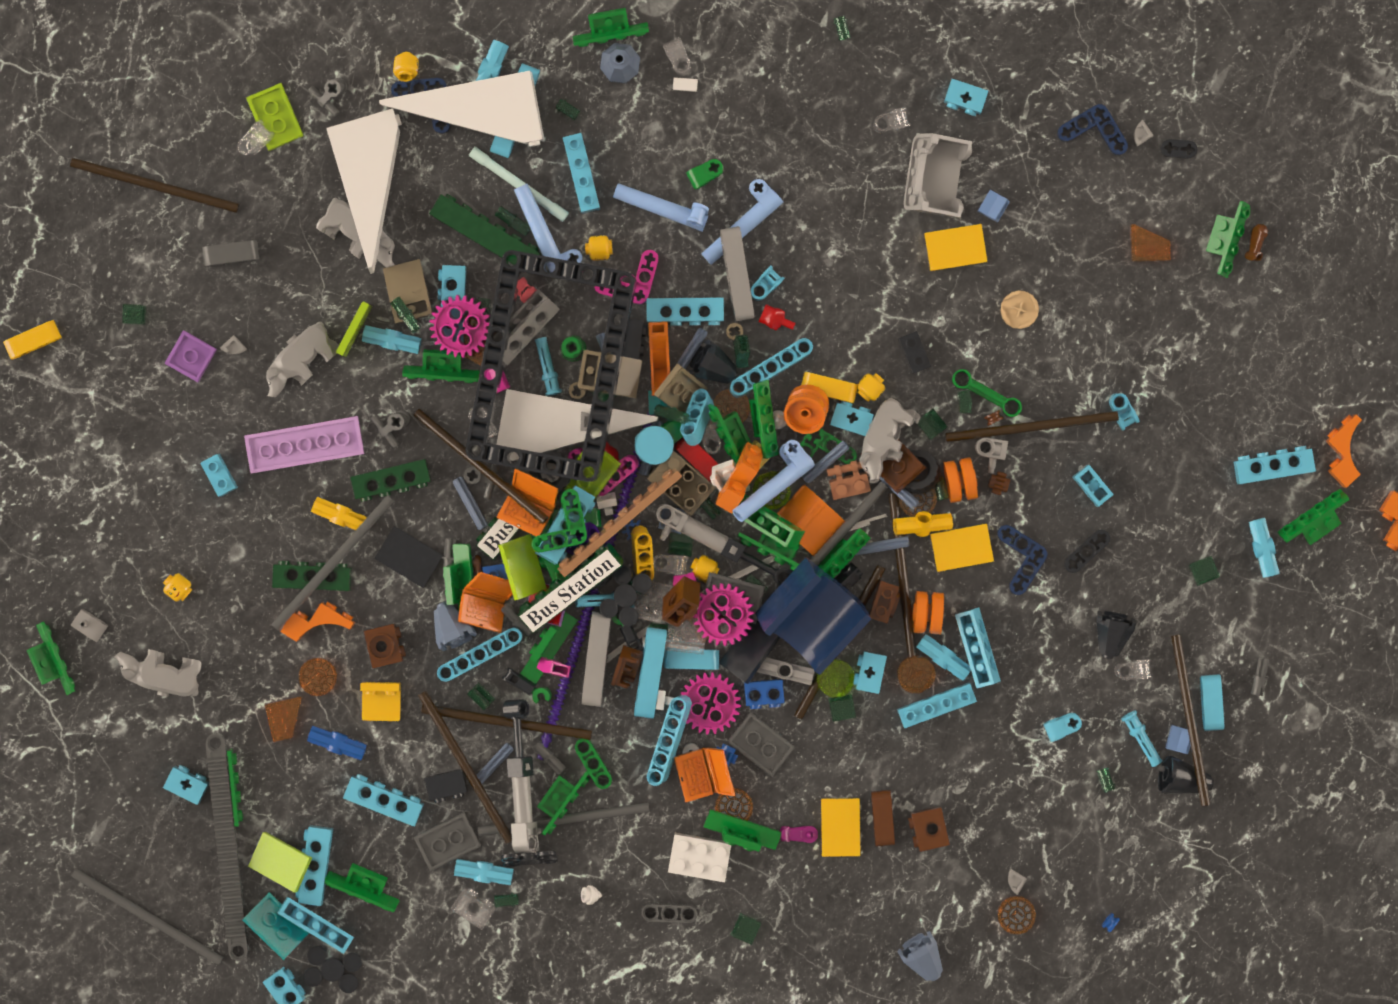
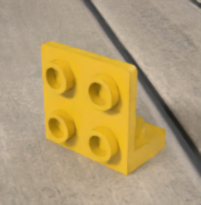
M362 682L360 686V691H362V720L400 721L401 683Z

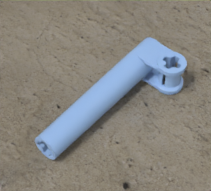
M761 179L753 180L749 186V191L758 202L730 227L739 226L742 238L784 203L777 193ZM755 183L763 185L761 193L759 191L754 192ZM720 237L701 253L710 265L723 255Z
M528 183L514 189L542 256L569 261L570 253L579 256L577 262L581 263L582 253L577 249H571L560 254ZM553 262L547 264L550 273L555 270Z
M619 183L613 195L615 199L702 232L708 219L709 208L700 203H693L692 208L689 209Z
M789 440L780 447L779 454L788 466L733 509V514L740 522L746 520L815 466L814 461L804 451L799 442Z

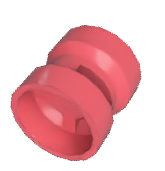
M524 277L518 281L517 295L525 303L537 289L530 286Z

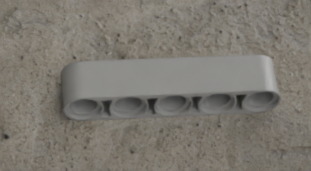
M740 227L721 229L720 238L734 320L737 322L753 319L754 309Z
M596 611L592 612L582 705L601 707L612 618H606Z

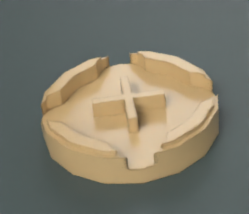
M1015 291L1004 298L1001 303L1000 312L1002 319L1007 325L1012 328L1022 329L1029 327L1035 322L1038 317L1039 306L1037 300L1030 293Z

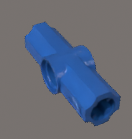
M312 726L307 739L308 742L325 747L330 752L339 755L344 754L358 760H362L367 744L350 739L347 735L335 731L330 732L316 726Z

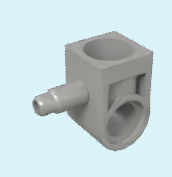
M981 438L976 442V453L979 456L989 458L988 473H994L997 459L1005 460L1008 441ZM982 442L990 444V450L987 453L982 452L980 449Z
M81 609L71 623L72 627L95 642H98L108 627L105 622L85 609Z

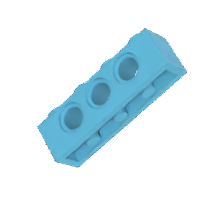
M578 133L563 137L581 213L599 210L600 205L582 134Z
M442 265V270L439 269L438 280L442 281V289H438V300H445L447 302L450 296L455 300L456 295H459L461 300L463 299L464 295H466V266ZM450 280L457 282L455 290H448L447 283ZM454 308L451 311V315L454 318H459L460 311ZM465 313L462 321L458 324L456 323V325H458L459 328L453 337L454 342L457 339L459 331L463 328L465 329V327H463V322L465 321ZM446 326L443 329L446 335H452V329H448ZM465 334L461 335V341L463 343Z
M647 298V322H670V326H681V322H689L691 326L701 325V322H708V325H720V322H724V299ZM703 306L710 309V314L707 317H702L699 314V309ZM663 307H669L672 311L671 315L667 318L660 314ZM682 307L690 308L691 314L688 317L680 315Z
M1306 446L1295 447L1293 452H1288L1287 449L1277 450L1276 455L1270 456L1268 452L1259 453L1257 458L1250 459L1249 455L1238 457V461L1233 462L1237 484L1316 472L1312 449H1307ZM1291 456H1295L1298 460L1295 467L1289 465V458ZM1273 459L1279 463L1276 470L1270 468V461ZM1254 462L1260 466V470L1257 473L1251 471V465Z
M575 485L572 489L579 495L584 517L595 506L596 503L593 502L595 497ZM570 493L566 498L570 503V506L566 507L567 510L572 508V500L575 499L574 495L572 496ZM562 507L547 533L564 530L562 523L565 521ZM570 512L569 520L577 522L579 515ZM566 532L568 536V544H571L570 539H574L577 536H569V532ZM557 534V535L554 537V538H556V537H557V538H560L561 541H562V544H563L564 541H565V540H564V537H563L562 535H560V534ZM547 536V541L541 542L539 545L540 549H543V545L550 544L549 548L553 547L550 543V536ZM567 547L542 553L535 552V554L556 565L566 557L565 549Z
M975 608L955 614L976 688L1000 682L980 609Z
M968 682L898 708L897 711L903 727L907 728L977 701L971 684Z
M360 774L351 777L343 799L411 826L416 825L424 803H421L420 798L413 795L410 798L406 797L402 791L395 788L392 791L386 789V785L378 781L371 783L367 781V777ZM363 787L371 789L370 797L362 795ZM381 794H386L389 797L388 804L380 802L379 797ZM400 801L405 802L407 810L400 811L397 808V803Z
M310 825L308 830L305 829L304 841L307 842L306 849L303 848L302 852L312 857V860L319 864V868L312 870L308 867L298 892H296V898H299L298 903L316 906L323 904L326 885L324 881L327 876L333 828ZM312 842H319L321 850L314 851L312 849ZM307 880H314L316 888L309 889L306 885Z
M289 897L285 899L277 914L343 954L354 938Z

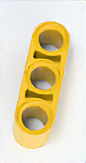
M51 320L9 338L3 343L10 359L13 360L53 343L62 337L55 321Z
M804 372L801 385L811 384L817 386L826 393L828 398L849 403L855 402L858 384Z
M636 526L631 532L633 570L635 575L647 570L644 574L649 575L653 580L652 538L646 527ZM645 535L643 539H638L640 536Z

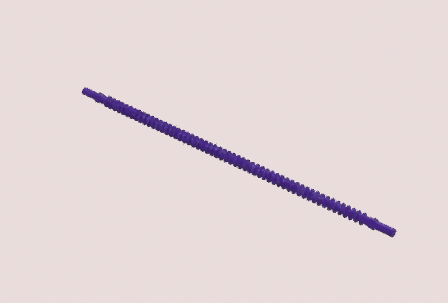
M652 423L643 425V429L651 426ZM633 451L634 456L638 459V462L642 461L636 454V451ZM638 469L625 478L624 488H621L622 493L619 494L621 498L617 499L619 503L617 504V509H614L616 513L612 515L614 517L613 520L619 516V511L629 503L627 499H630L629 493H632L631 488H634L632 484L636 482L634 478L637 477L636 472H639ZM619 534L613 535L605 542V545L609 542L612 546H615L614 541L617 540L615 536ZM595 588L591 589L587 595H597L600 592ZM593 606L585 607L582 610L583 615H580L581 620L578 621L580 625L577 626L578 631H575L576 636H573L575 640L571 642L573 646L570 647L571 652H568L570 656L566 658L568 662L565 663V665L571 666L569 677L560 678L561 684H558L559 689H556L558 693L554 695L556 699L553 700L554 705H551L553 709L549 711L551 715H548L549 721H546L547 724L557 725L556 721L559 720L557 717L561 715L559 711L562 710L561 705H564L563 700L566 699L564 695L567 694L566 689H569L568 684L571 683L569 679L573 678L571 673H574L573 668H576L574 664L578 662L576 658L579 657L578 652H581L580 647L583 646L581 642L584 641L583 636H586L585 631L588 630L586 626L590 625L588 621L591 620V611L595 609ZM544 733L541 740L544 747L548 748L549 742L552 741V734ZM538 754L537 759L543 760V758Z

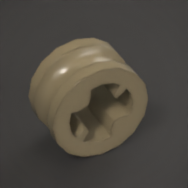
M738 323L730 324L726 329L727 337L731 340L740 339L743 335L742 326ZM737 326L740 329L738 330L740 334L739 336L734 335L732 337L729 334L731 333L729 329Z
M578 382L571 384L569 387L570 396L574 399H582L586 391L581 390L580 396H577V394L574 396L572 394L574 391L573 387L578 385Z

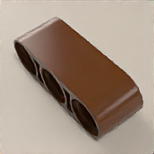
M891 790L871 791L875 846L895 845Z

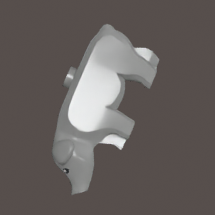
M333 198L328 206L326 215L319 219L316 228L334 240L336 234L341 230L345 236L353 240L349 251L360 259L364 252L349 203ZM382 229L377 259L386 268L395 266L392 261L395 244Z
M322 322L309 326L298 337L294 334L287 341L288 346L279 353L266 372V379L269 385L267 396L276 398L285 387L288 378H294L302 386L313 375L307 365L314 360L317 353L322 355L326 362L337 354L336 351L339 345L328 337L327 329Z
M893 398L885 400L880 405L874 419L869 424V429L863 441L862 455L859 461L864 471L869 474L870 483H877L883 471V461H900L903 454L900 451L902 442L898 441L901 428L905 425L911 427L913 423L917 424L920 420V415L915 410L903 409L901 404Z
M148 649V655L143 662H139L133 656L123 652H119L113 657L118 660L121 673L125 679L144 688L158 691L157 695L168 697L169 694L184 697L198 695L199 684L196 677L201 671V662L199 660L182 657L183 663L178 670L171 665L164 664V653Z

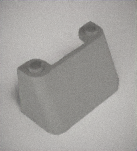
M933 133L917 134L914 137L903 203L906 210L961 218L964 205L961 199L956 198L961 162L971 156L972 141Z

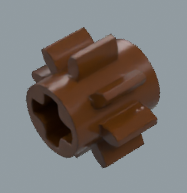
M997 471V475L991 474L988 488L992 489L991 493L1001 495V492H1007L1010 479L1006 478V473Z

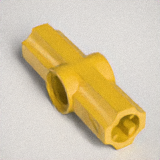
M320 497L316 498L311 510L316 515L330 519V522L354 530L367 518L338 503L334 504Z
M921 511L915 517L893 519L895 535L915 533L917 536L925 537L930 534V531L950 530L953 528L951 513L931 515L929 512Z

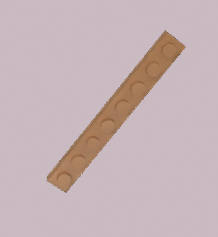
M676 469L667 470L662 475L663 479L658 483H652L643 496L640 494L632 501L633 504L629 508L624 507L620 510L619 516L615 520L611 519L606 522L601 532H595L589 537L587 544L584 546L580 545L574 550L575 554L573 556L563 559L559 563L558 571L566 577L677 482L682 475Z

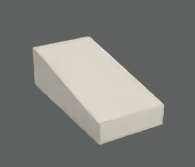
M674 78L673 90L697 92L698 79Z

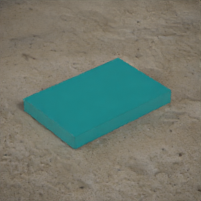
M269 892L242 921L284 960L309 932L277 914L282 904Z

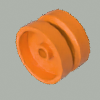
M811 384L795 387L790 392L784 410V420L787 425L795 432L801 434L817 432L824 425L829 409V399L826 393L819 387Z
M971 458L960 459V471H958L954 461L943 462L950 502L954 503L962 500L961 489H963L967 500L978 498L977 478Z
M916 591L912 616L914 633H924L927 622H929L930 633L941 635L944 593L933 592L930 604H928L927 592Z

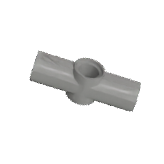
M767 657L757 672L812 685L815 671L813 668ZM783 665H787L790 668V674L787 676L782 675L780 672V668Z

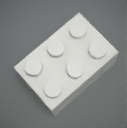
M675 832L668 872L725 882L731 845L722 840Z

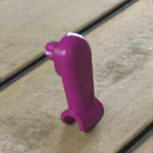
M782 826L780 828L781 841L813 843L818 838V831L813 826L792 828L790 826Z

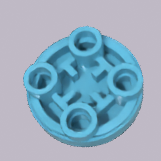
M649 426L642 429L635 436V451L644 463L661 464L673 452L674 443L672 436L662 427Z

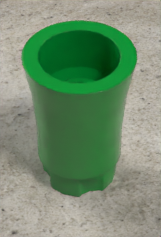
M576 335L566 337L560 346L562 356L571 362L581 360L583 351L587 349L585 341ZM572 344L576 346V350H573V352L569 349V346Z

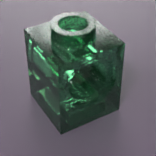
M123 304L122 323L145 325L146 306Z

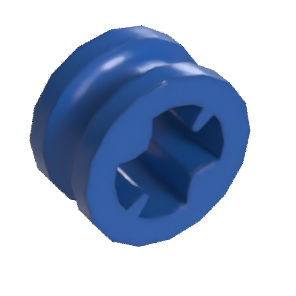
M1111 913L1103 922L1102 927H1106L1107 931L1111 932L1120 919L1118 917L1114 918V914Z

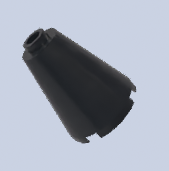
M1168 755L1161 765L1164 766L1163 772L1159 771V791H1162L1161 793L1164 794L1199 793L1194 766ZM1205 772L1209 792L1213 788L1214 780L1210 774Z

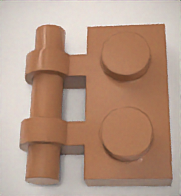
M851 461V464L842 466L838 464L834 465V468L827 469L828 477L836 475V479L829 480L833 500L871 492L867 473H859L858 471L863 469L860 461ZM853 472V475L842 477V473Z

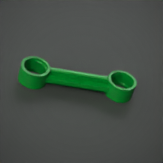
M960 369L953 374L952 383L955 387L959 389L967 388L1002 408L1003 413L1008 417H1015L1020 414L1022 404L1018 399L1006 398L974 380L967 370ZM964 372L969 376V382L964 386H959L955 381L956 374ZM1014 400L1019 406L1017 413L1008 414L1005 411V404L1008 401Z

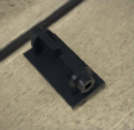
M851 562L834 579L849 590L845 584L848 583L853 587L861 579L860 576L863 573Z

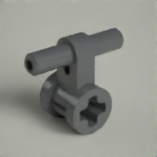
M342 78L327 81L324 86V94L315 86H311L308 91L318 100L317 103L322 108L325 107L336 117L340 111L330 101L347 91L346 81Z
M399 410L389 416L386 426L378 415H374L371 420L380 430V435L383 438L385 437L393 448L399 446V442L391 432L406 427L410 423V415L404 410Z
M492 464L491 469L498 473L499 465ZM475 467L467 468L464 472L465 481L469 484H477L480 481L487 483L484 498L491 499L495 484ZM473 470H475V474L478 475V478H474V480L471 481V477L468 476V473H472Z

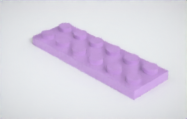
M358 416L244 436L251 474L365 454Z

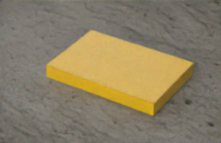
M982 224L924 233L930 271L987 262Z
M987 524L930 534L937 572L994 561Z
M860 798L821 799L822 857L860 856Z

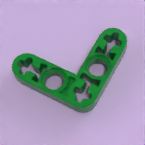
M820 428L818 431L821 438L814 440L815 448L805 443L806 439L808 441L811 440V434H806L800 445L801 447L807 446L810 448V457L812 458L818 448L827 453L830 452L826 447L829 440L836 441L837 445L842 441ZM850 447L849 450L852 451L851 455L853 456V459H848L846 461L844 460L845 456L842 455L840 458H838V460L845 464H851V461L856 460L857 453L852 447Z
M567 489L561 494V504L567 529L534 537L531 546L535 552L552 551L579 545L586 541L587 531L579 495L575 490ZM567 493H570L572 496L574 495L575 499L572 500V505L577 504V508L566 509V507L570 506L569 501H565ZM575 511L579 514L577 522L569 520L570 512ZM576 530L583 534L580 541L574 538L570 539L571 544H568L566 532H569V536L576 534ZM557 534L564 537L565 541L562 545H556L554 542V537ZM547 536H550L552 548H549L550 544L543 545V549H540L539 546L536 547L535 543L538 542V538H541V541H547Z

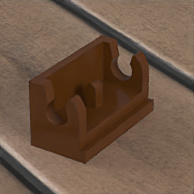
M623 645L611 682L612 686L617 685L623 688H630L631 684L625 683L624 680L634 683L643 651Z

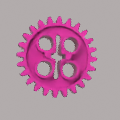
M456 295L455 300L450 296L448 297L449 303L442 300L443 307L436 306L439 312H432V315L436 318L429 320L430 323L434 324L429 330L435 331L431 338L437 337L438 340L434 344L441 343L440 350L447 348V355L453 351L454 357H457L460 352L462 358H464L466 352L470 356L473 355L472 349L478 353L480 351L478 345L485 346L483 340L487 339V326L490 323L486 319L490 317V314L484 315L487 308L480 309L481 302L474 304V297L468 301L467 295H464L462 300L459 295ZM453 308L460 311L459 318H454L451 315ZM467 310L469 313L465 321L463 322V327H465V329L463 328L459 331L457 339L454 342L453 337L459 328V326L456 325V323L458 324L462 321L464 313ZM473 316L477 318V326H471L469 324L470 317ZM445 326L452 328V335L448 336L444 333L443 329ZM462 334H467L470 337L469 344L461 341Z
M720 583L719 589L715 584L712 587L713 591L706 588L707 595L700 593L702 600H700L697 614L694 615V618H698L694 625H700L697 632H704L702 638L709 636V643L715 639L716 645H719L722 641L723 645L727 646L728 640L733 645L735 644V638L738 641H742L741 634L747 636L748 634L745 630L752 629L749 622H755L754 619L750 618V615L755 614L754 611H750L754 604L747 603L750 597H743L745 591L738 593V586L732 590V584H728L727 588H725L724 583ZM722 595L727 598L725 606L719 604V598ZM713 602L720 611H727L726 616L734 621L737 626H733L727 618H721L722 614L712 607L711 603ZM736 608L742 613L739 619L733 616V611ZM708 610H712L715 614L712 621L706 617ZM722 623H726L729 626V631L726 634L720 629Z
M704 672L702 679L699 675H696L697 681L695 682L690 679L691 686L684 685L687 692H681L682 695L688 696L692 702L686 724L692 722V729L698 726L699 733L706 729L707 735L710 729L713 730L714 734H716L717 728L724 732V725L730 728L729 721H736L733 714L739 715V712L735 710V708L741 707L740 704L736 703L741 697L735 696L739 690H732L734 683L728 685V677L721 680V674L715 678L714 672L711 673L710 677ZM701 686H707L710 689V693L707 696L700 695L699 688ZM717 687L713 703L716 705L710 707L707 718L703 719L707 704L704 702L705 700L709 701L713 688ZM721 692L726 693L728 696V700L724 703L717 700V695ZM693 705H702L703 712L695 714L692 710ZM712 711H719L721 718L717 721L712 720L710 717Z

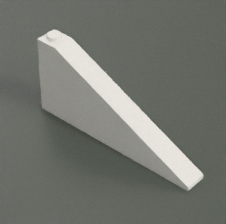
M531 71L379 100V103L386 107L515 142L529 144V147L538 146L541 141H545Z
M393 108L326 128L370 274L374 273L400 136L398 126L402 125L399 114L395 115Z
M507 389L496 445L543 453L585 442L586 431H580L581 412L590 414L591 405ZM613 409L608 435L657 422L659 417ZM601 431L592 432V437L594 439L600 438L602 436ZM513 452L510 455L509 459L512 461H517L519 459V456L517 453Z

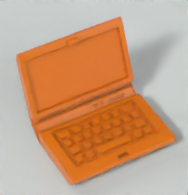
M515 468L512 487L545 513L548 519L544 524H541L509 496H507L497 518L534 536L541 535L555 509L558 488Z
M805 484L800 487L788 503L777 513L805 531L799 544L812 556H815L845 522Z
M479 572L462 591L458 621L501 633L504 613L501 609L505 601L513 595L509 580Z
M701 748L674 757L685 802L710 796L713 793L735 796L724 750Z

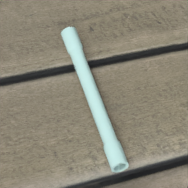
M474 147L470 152L469 156L493 171L515 188L526 184L477 147ZM529 186L536 203L544 207L560 221L563 222L569 214L568 211Z

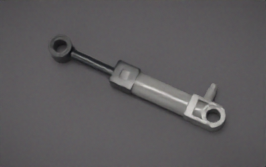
M661 504L655 510L656 518L665 524L660 536L662 541H665L671 530L674 529L736 563L741 558L771 574L774 582L779 586L783 583L778 579L779 574L787 572L789 576L792 573L786 567L774 568L744 552L746 546L714 530L669 504ZM664 508L670 510V516L667 519H663L660 516V512Z
M524 699L506 700L503 704V714L507 719H513L516 756L506 759L508 777H512L515 823H511L512 847L516 853H535L539 847L538 834L541 833V829L537 828V821H533L530 776L534 775L533 757L523 756L521 719H525L529 715V704Z

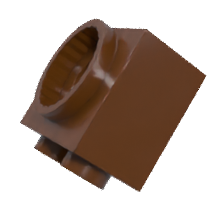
M684 576L663 597L662 620L676 627H679L685 620H691L696 614L700 603V583Z
M879 581L869 611L872 619L888 623L889 618H893L901 594L898 593L899 586Z
M394 623L364 631L372 668L404 661L403 657L406 656L404 645L400 646L399 638H402L399 626L396 627ZM379 641H384L387 645V649L383 652L377 648Z
M941 806L911 812V817L908 818L910 829L915 831L916 836L912 837L915 848L918 847L919 851L922 852L950 845ZM934 823L937 825L935 833L927 832L929 824Z

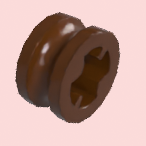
M1000 410L984 417V419L988 420V426L1003 419L999 415Z

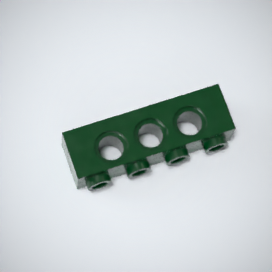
M426 459L350 477L355 499H360L361 502L372 500L371 496L379 494L381 498L391 495L390 491L398 490V493L409 491L411 486L416 485L418 489L427 487L428 482H432ZM408 471H412L415 474V479L412 482H408L405 479V474ZM391 475L396 478V484L393 487L388 486L386 482L387 478ZM371 480H375L378 484L375 491H370L368 488V483Z
M278 561V564H273L272 588L303 589L310 582L307 577L308 572L314 570L318 573L326 563L317 562L316 566H309V562L298 561L297 565H290V561ZM339 563L332 570L336 574L335 581L330 582L325 578L315 589L351 591L352 568L347 567L345 563ZM291 569L296 570L298 573L296 580H291L288 577V572Z

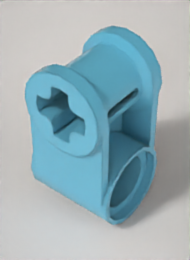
M772 265L750 289L752 299L755 301L765 299L785 279L773 270ZM754 288H763L764 295L761 297L756 296Z
M1121 393L1111 395L1109 405L1112 411H1118L1119 420L1117 423L1122 431L1125 430V427L1135 422H1140L1126 395ZM1118 396L1123 399V404L1120 407H1116L1114 404V400Z
M1068 713L1059 718L1049 720L1043 725L1050 742H1054L1078 731L1081 728L1082 722L1077 714ZM1070 718L1077 720L1074 727L1071 724L1068 725Z

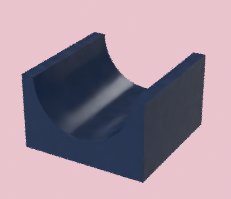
M807 557L755 612L766 634L770 636L774 633L788 642L807 660L819 675L872 619L859 598Z

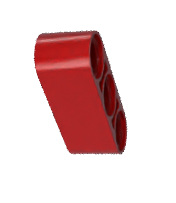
M683 437L674 444V448L711 483L712 467L718 465V463L699 444L690 446Z

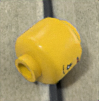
M410 52L398 54L394 58V75L403 82L414 79L418 74V58Z
M606 235L591 236L589 243H585L586 255H590L592 261L608 260L610 255H613L612 239L609 240Z
M876 373L874 375L865 374L858 383L857 393L868 402L870 400L876 401L885 391V386L882 384L884 379Z
M702 555L699 559L695 557L690 566L693 569L692 572L695 578L703 583H707L709 572L717 574L720 569L718 568V562L706 555Z
M180 573L174 576L170 574L163 582L166 585L163 589L164 593L175 602L183 601L192 591L190 588L191 582Z

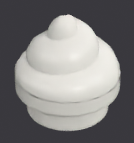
M780 410L774 411L775 429L784 428L787 425L784 420V412Z
M591 885L582 888L581 900L587 905L594 904L602 897V894Z

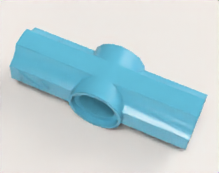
M493 40L486 58L483 59L479 67L476 81L499 76L502 68L501 64L509 48L508 45Z
M365 325L362 335V341L365 343L415 354L419 353L422 338L402 334L399 331L384 330Z
M1261 518L1250 521L1249 526L1253 538L1252 546L1254 554L1259 561L1262 577L1280 574L1275 558V545L1272 537L1269 535L1266 519Z
M925 634L916 646L932 658V661L943 669L949 670L962 681L971 671L970 666L958 658L957 654L946 646L940 645L929 635Z
M457 859L454 876L471 878L482 883L494 882L511 885L514 869L496 866L490 862H473Z

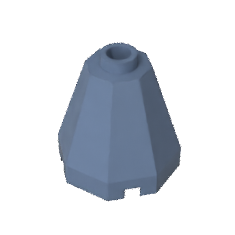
M614 43L602 52L600 69L610 82L626 84L638 75L640 57L631 45ZM619 58H622V59H623L622 62L618 63V62L616 61V60H618Z
M447 601L438 604L437 609L434 610L436 643L442 651L447 650L446 646L449 645L451 648H456L472 640V636L475 637L477 635L472 625L458 621L459 610L454 605H447Z
M929 931L926 932L927 936L920 933L907 940L902 945L904 949L902 951L899 949L897 952L903 962L926 981H935L940 978L943 969L937 942Z

